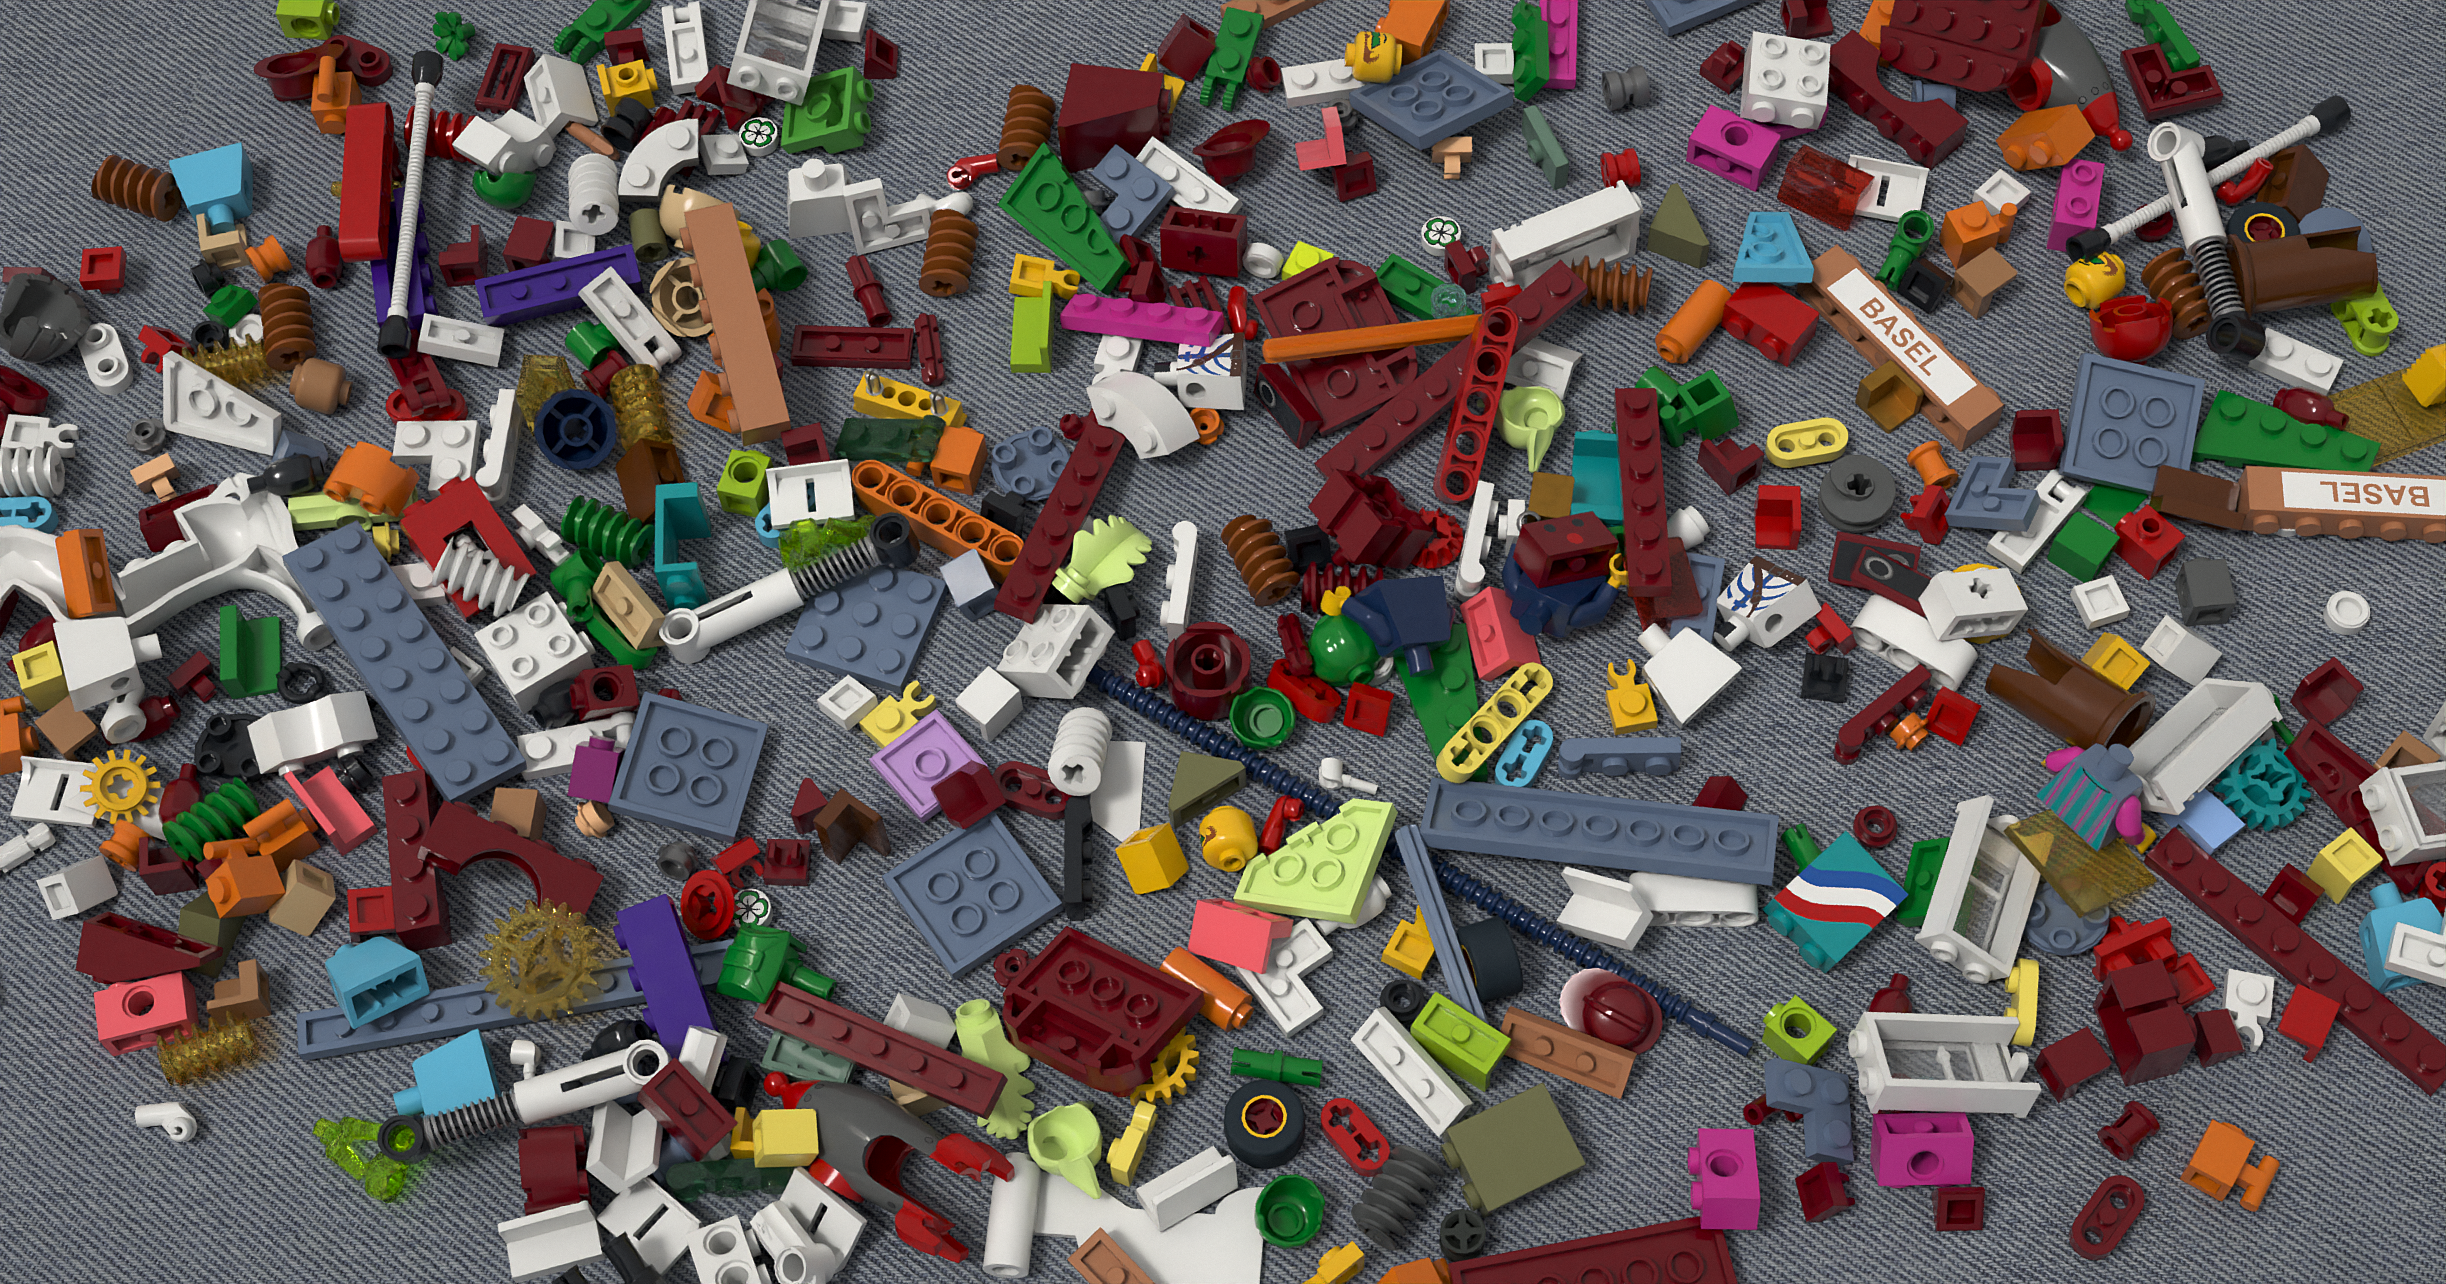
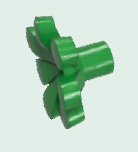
M437 12L435 19L438 24H433V33L435 36L441 37V39L436 42V49L440 54L448 51L450 59L456 61L469 51L470 47L465 39L475 36V27L472 23L462 24V17L458 12H450L449 14Z

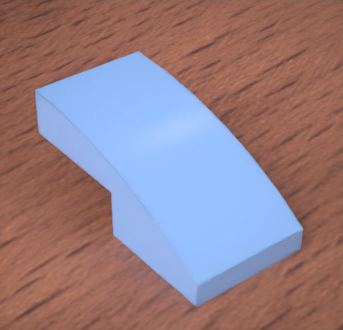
M2205 788L2200 793L2194 792V798L2191 801L2183 802L2186 809L2179 815L2157 812L2171 828L2181 826L2209 855L2213 854L2237 835L2245 826L2226 805Z

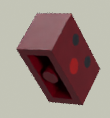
M1590 511L1522 524L1513 559L1539 589L1608 575L1610 571L1609 562L1615 555L1619 542L1594 512Z

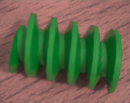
M579 495L568 506L561 522V535L566 542L576 544L579 548L586 547L592 550L598 557L604 556V559L608 562L619 561L626 570L635 568L648 556L655 541L654 525L647 524L642 528V520L635 517L629 521L628 514L624 511H620L615 515L613 506L608 504L601 508V502L596 498L590 499L585 504L584 496Z
M234 777L233 784H222L218 790L219 794L215 792L207 794L204 803L196 802L192 804L190 813L183 811L177 814L176 823L167 821L162 825L167 842L182 860L188 861V858L192 856L199 863L206 859L203 853L205 843L218 841L217 839L220 837L223 840L235 839L231 830L234 827L243 835H246L247 833L242 827L247 823L246 819L253 820L261 815L256 798L239 778Z

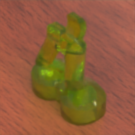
M865 515L856 522L829 517L824 527H818L813 518L791 521L789 530L780 531L778 537L783 567H788L789 570L794 571L797 570V567L804 569V564L807 567L811 566V561L821 557L826 543L845 544L847 546H851V543L857 545L858 539L863 540L864 536L867 537L864 526H871L876 516Z
M349 1116L343 1117L339 1124L320 1118L314 1126L312 1133L320 1138V1142L323 1145L327 1146L325 1149L327 1158L331 1159L357 1181L365 1177V1192L367 1196L385 1203L393 1202L402 1191L406 1181L407 1169L410 1165L397 1163L386 1157L382 1152L376 1154L372 1160L364 1163L349 1148L354 1139L378 1141L377 1136L383 1124ZM405 1129L397 1135L395 1147L398 1152H404L412 1147L415 1141L413 1130Z

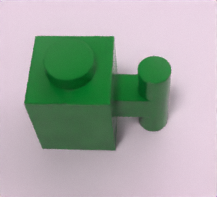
M1713 369L1676 388L1682 405L1681 409L1676 411L1673 406L1667 405L1662 407L1659 412L1668 442L1672 447L1681 446L1685 442L1683 433L1692 428L1703 442L1707 438L1711 441L1740 425L1732 396Z

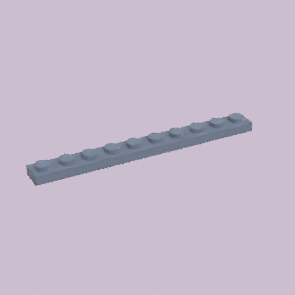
M734 939L690 946L705 992L717 989V982L723 967V958L728 946L732 945ZM631 957L432 990L430 994L356 1029L350 1026L340 1006L298 1013V1055L303 1061L463 1034L475 1029L480 1031L647 1001L643 991H635L628 973V967L634 964Z

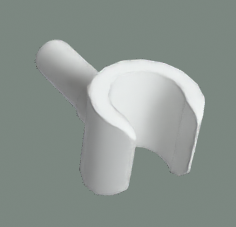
M1324 758L1321 761L1319 783L1324 789L1335 790L1343 786L1375 795L1378 785L1343 774V763L1341 760Z
M514 1040L511 1047L510 1060L512 1064L524 1065V1080L535 1077L536 1067L541 1060V1051L532 1041Z

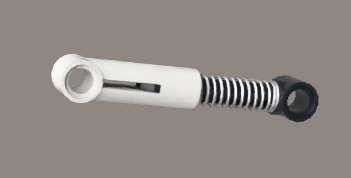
M2164 122L2159 124L2150 134L2147 143L2148 153L2151 158L2160 163L2187 253L2194 256V262L2197 263L2196 268L2199 269L2198 274L2200 275L2202 287H2204V293L2206 294L2213 318L2206 334L2207 344L2210 350L2217 354L2245 362L2254 360L2260 355L2265 346V331L2257 322L2250 320L2249 313L2242 308L2243 303L2240 302L2241 296L2238 295L2239 290L2236 289L2237 284L2234 283L2235 277L2232 276L2233 271L2230 270L2231 265L2228 264L2227 252L2224 251L2225 245L2228 242L2202 160L2205 152V141L2202 135L2193 130L2171 122Z
M894 512L882 514L872 523L870 532H868L869 535L867 537L864 536L863 540L858 539L857 545L851 543V548L844 546V551L838 549L837 554L831 552V557L829 558L827 555H824V560L822 561L820 558H817L818 563L814 564L811 561V566L809 567L804 564V569L802 570L797 567L796 573L786 567L692 611L688 608L671 610L665 615L666 618L659 629V635L676 660L686 664L699 662L706 657L712 646L804 605V598H808L809 593L815 595L816 590L822 592L823 586L829 589V584L831 583V585L835 586L836 580L842 583L843 577L849 580L850 574L856 577V571L862 574L863 568L869 571L870 565L876 567L879 564H883V566L887 565L897 569L908 567L919 556L921 549L919 540L905 516ZM900 538L896 542L891 543L894 539Z
M639 1040L629 1048L514 1083V1089H510V1094L506 1095L503 1091L501 1097L494 1094V1099H490L487 1096L485 1102L479 1098L478 1104H474L471 1101L470 1106L467 1107L463 1103L462 1109L455 1106L454 1111L451 1112L447 1108L446 1114L439 1111V1116H435L433 1113L427 1116L423 1114L413 1117L406 1115L393 1116L380 1127L377 1136L378 1146L381 1152L389 1159L403 1165H414L424 1160L428 1154L433 1153L435 1148L438 1149L441 1145L447 1146L448 1141L454 1144L456 1138L462 1142L464 1136L467 1139H470L472 1134L478 1137L480 1131L483 1134H486L488 1129L494 1132L496 1127L502 1129L503 1124L510 1127L511 1121L517 1125L519 1119L526 1126L639 1092L672 1058L659 1043L652 1040ZM647 1054L658 1055L660 1064L657 1071L650 1076L639 1075L637 1070L639 1060ZM625 1071L624 1074L583 1086V1084L592 1082ZM405 1129H412L415 1134L414 1144L410 1149L398 1152L395 1147L397 1135Z

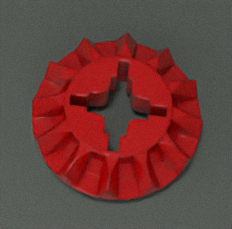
M1422 507L1418 515L1430 529L1436 527L1438 538H1434L1432 543H1429L1428 548H1425L1424 544L1410 563L1427 569L1446 566L1454 561L1462 550L1463 528H1460L1455 515L1448 516L1444 514L1440 507L1436 511H1426Z
M702 870L692 875L685 884L681 895V915L688 930L696 937L704 940L725 937L726 930L736 926L733 916L741 908L735 905L734 897L739 890L730 886V876L720 874L718 870ZM707 897H715L713 905L717 908V912H709L711 904Z

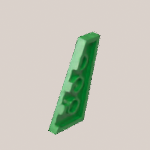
M1043 142L997 205L1095 288L1108 296L1131 266V262L1053 148Z
M2220 389L2194 441L2191 461L2203 463L2204 458L2225 461L2224 466L2242 468L2243 463L2280 468L2370 472L2379 454L2381 443L2328 425L2322 427L2319 424H2303L2281 409Z
M1466 623L1452 624L1449 642L1430 653L1435 671L1428 675L1416 678L1410 677L1405 656L1393 657L1395 671L1401 684L1403 683L1410 699V706L1416 719L1419 720L1425 734V741L1435 764L1438 755L1445 745L1478 711ZM1474 727L1473 734L1475 738L1483 743L1481 727ZM1464 748L1452 760L1453 764L1456 766L1462 764L1470 752ZM1486 761L1466 781H1488Z

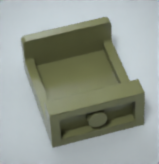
M1544 1082L1447 1128L1442 1136L1444 1144L1440 1145V1150L1451 1170L1458 1168L1465 1182V1185L1461 1186V1191L1466 1203L1472 1211L1479 1210L1483 1219L1492 1215L1494 1211L1561 1178L1565 1180L1579 1173L1586 1165Z

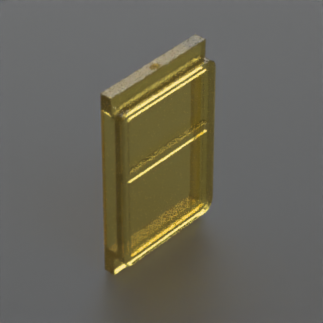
M2411 366L2327 396L2333 401L2336 411L2349 416V422L2343 431L2381 443L2380 451L2373 467L2446 440V401H2441L2439 404L2435 403L2433 406H2422L2402 380V374L2407 373V369L2411 368Z

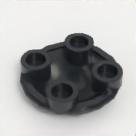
M217 713L211 716L206 722V729L202 731L195 744L194 761L200 775L211 784L221 786L224 783L233 784L234 777L239 778L246 786L262 779L266 774L260 773L247 728L248 725L262 717L248 713L230 715Z

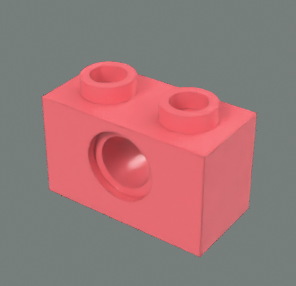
M182 971L153 975L151 979L134 983L118 982L110 985L106 990L94 992L98 1039L112 1056L200 1035L195 987ZM154 1004L147 1014L139 1016L146 1006Z

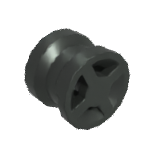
M1465 1209L1452 1211L1445 1216L1441 1223L1439 1245L1446 1259L1451 1262H1458L1481 1256L1484 1251L1486 1236L1483 1220L1478 1214Z

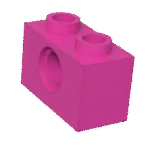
M1710 104L1689 137L1686 161L1756 192L1777 159L1781 135L1773 132L1766 126L1757 125L1738 117L1732 111L1722 110Z
M2072 158L2066 165H2062L2055 188L2046 249L2067 252L2065 245L2068 238L2082 230L2096 227L2104 163Z
M1965 1112L1873 1114L1870 1162L1878 1186L1904 1188L1908 1185L1950 1187L1955 1184H1971L1974 1135Z
M1698 1128L1696 1147H1688V1174L1696 1175L1697 1182H1691L1690 1201L1691 1209L1699 1210L1701 1229L1757 1230L1761 1198L1754 1130Z

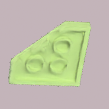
M1353 798L1338 807L1341 813L1320 825L1316 821L1286 838L1288 844L1266 857L1264 853H1261L1248 861L1233 897L1234 901L1238 904L1266 912L1356 924L1398 814L1393 803Z

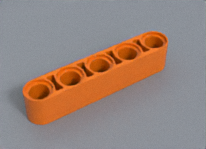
M865 460L860 462L852 472V482L857 501L864 510L877 517L889 512L905 516L918 539L953 558H957L971 549H976L990 577L1001 584L1004 583L1024 545L1023 540L1019 536L880 461ZM871 484H879L874 488H866ZM904 502H913L908 506H899ZM938 520H946L945 523L940 525L933 524ZM973 538L981 539L976 543L967 542L968 540ZM1005 557H1015L1010 562L1001 561Z

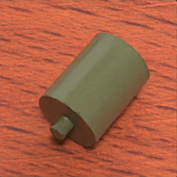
M644 208L633 212L628 218L636 258L644 263H653L664 259L668 255L669 250L665 231L660 224L659 211Z

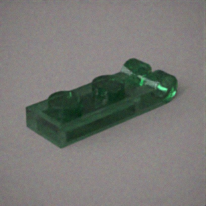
M925 415L923 419L846 418L834 453L840 460L848 459V461L932 462L938 450L935 444L936 440L943 436L946 422L935 415Z
M754 1158L674 1164L667 1171L666 1180L675 1197L682 1203L693 1202L700 1194L715 1193L719 1197L726 1198L740 1196L743 1194V1191L760 1190L765 1194H782L797 1167L755 1168Z

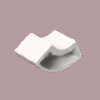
M510 109L505 115L493 122H486L475 116L452 144L460 154L500 177L505 172L524 174L525 171L532 172L539 166L544 167L551 161L553 153L557 150L547 128L513 109Z
M684 119L668 123L654 130L640 141L629 155L621 173L618 190L620 202L660 203L662 189L673 174L683 167L699 165L698 119Z
M1117 372L1086 388L1098 424L1104 427H1111L1122 433L1133 444L1140 459L1168 455L1200 438L1194 422L1181 402L1165 386L1148 376L1136 372Z
M365 691L330 694L299 707L270 712L247 726L260 773L266 774L278 771L280 777H284L283 775L289 771L293 775H297L305 771L304 765L338 756L339 759H347L352 754L358 756L364 753L362 746L378 739Z

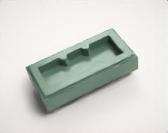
M1533 105L1524 108L1522 134L1527 141V150L1532 162L1539 163L1553 190L1565 187L1568 183L1569 160L1539 107Z
M774 1031L760 1068L762 1072L768 1074L774 1071L784 1072L789 1080L795 1082L803 1080H829L850 1084L857 1065Z

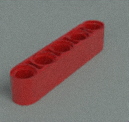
M389 102L349 105L347 107L339 219V249L344 263L383 260L387 258L394 148V117Z
M1497 305L1491 307L1477 319L1433 481V490L1436 497L1445 504L1454 505L1468 499L1473 495L1477 487L1518 331L1519 321L1512 309L1506 306ZM1489 317H1497L1503 321L1505 325L1503 336H1495L1489 331L1487 326ZM1479 356H1487L1494 362L1495 372L1492 376H1486L1478 370L1477 360ZM1469 395H1476L1482 399L1485 407L1481 416L1474 415L1468 410L1467 399ZM1458 435H1467L1473 440L1474 451L1471 455H1464L1457 449L1456 439ZM1449 474H1456L1463 480L1464 489L1460 495H1454L1448 491L1446 478Z

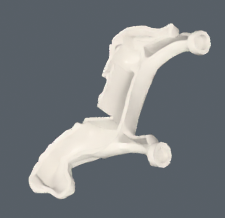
M236 473L234 477H227L221 482L216 490L207 498L196 500L173 511L186 542L184 540L174 541L165 547L163 553L148 560L137 558L130 561L125 566L124 571L117 573L122 589L110 571L117 611L70 619L55 539L59 536L47 534L34 528H24L21 525L0 526V609L9 594L16 589L35 602L45 606L51 612L56 622L123 617L126 619L130 637L134 639L143 637L180 611L229 590L246 588L277 598L295 613L298 618L296 635L307 650H320L335 640L284 566L282 556L299 548L293 533L291 515L281 496L274 495L268 492V490L255 494L250 493L247 478L255 477L254 475ZM229 496H237L240 498V501ZM142 679V685L138 689L110 699L109 707L100 725L106 739L112 744L125 743L136 738L145 729L147 719L143 711L138 707L145 695Z

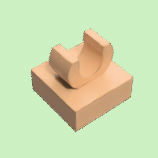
M1447 137L1432 146V163H1444V180H1459L1460 163L1471 162L1472 137Z
M168 453L130 470L137 486L144 494L154 489L161 502L178 497L170 481L180 477L181 474Z

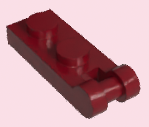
M417 329L410 330L412 334L410 353L406 358L391 359L384 357L406 402L411 417L424 414V409L438 406L441 409L451 406L447 387L430 354L417 352L420 337Z
M1919 664L1845 723L1839 730L1833 751L1836 761L1843 765L1855 763L1858 760L1861 747L1876 734L1879 737L1888 734L1897 724L1898 717L1907 709L1912 713L1920 708L1929 697L1927 690L1932 674Z

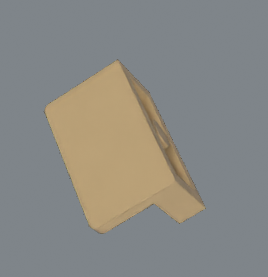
M619 561L606 562L591 589L592 597L636 650L666 645L659 635V629L666 618L665 615Z

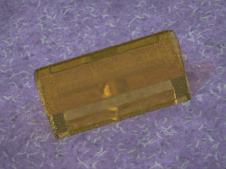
M524 354L516 398L533 437H535L533 433L535 415L541 404L556 392L570 388L577 389L564 356Z

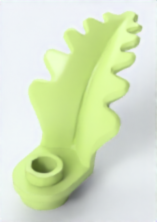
M1109 515L1108 525L1101 519H1095L1093 521L1094 535L1085 530L1075 533L1071 562L1065 569L1059 567L1055 573L1058 576L1052 582L1062 594L1074 603L1078 604L1083 597L1093 601L1102 589L1131 581L1135 573L1129 565H1139L1147 561V558L1141 553H1147L1152 550V541L1134 527L1131 522H1127L1124 517L1117 519L1115 516Z
M985 999L971 1000L959 1006L955 1012L957 1018L954 1024L957 1027L956 1032L962 1047L961 1057L1003 1073L1008 1079L989 1119L986 1120L978 1117L977 1124L982 1127L989 1123L986 1128L987 1134L992 1135L996 1133V1138L998 1139L1006 1137L1007 1139L1014 1140L1019 1136L1020 1132L1027 1129L1025 1123H1029L1032 1120L1031 1115L1024 1111H1032L1035 1108L1032 1101L1021 1097L1035 1089L1032 1081L1019 1075L1020 1072L1030 1066V1058L1027 1054L1015 1048L1005 1037L998 1013L995 1008L990 1006L989 1001Z

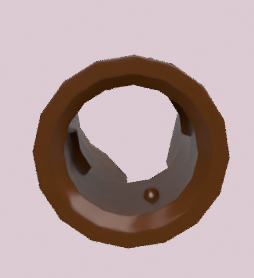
M2361 226L2252 242H2243L2236 234L2226 235L2228 242L2224 250L2227 252L2228 264L2231 265L2230 270L2233 271L2232 276L2235 277L2234 283L2237 284L2238 295L2241 296L2242 308L2249 313L2250 318L2253 314L2373 297L2377 292L2378 286L2376 253L2358 251L2357 244Z
M2028 628L2027 630L2032 636V640L2025 659L2040 676L2000 664H1994L1987 677L1985 685L1987 694H1992L2070 747L2078 746L2085 751L2096 743L2103 745L2107 750L2113 744H2121L2129 748L2143 735L2153 716L2156 705L2155 695L2151 692L2142 691L2138 694H2132L2041 635L2035 628Z

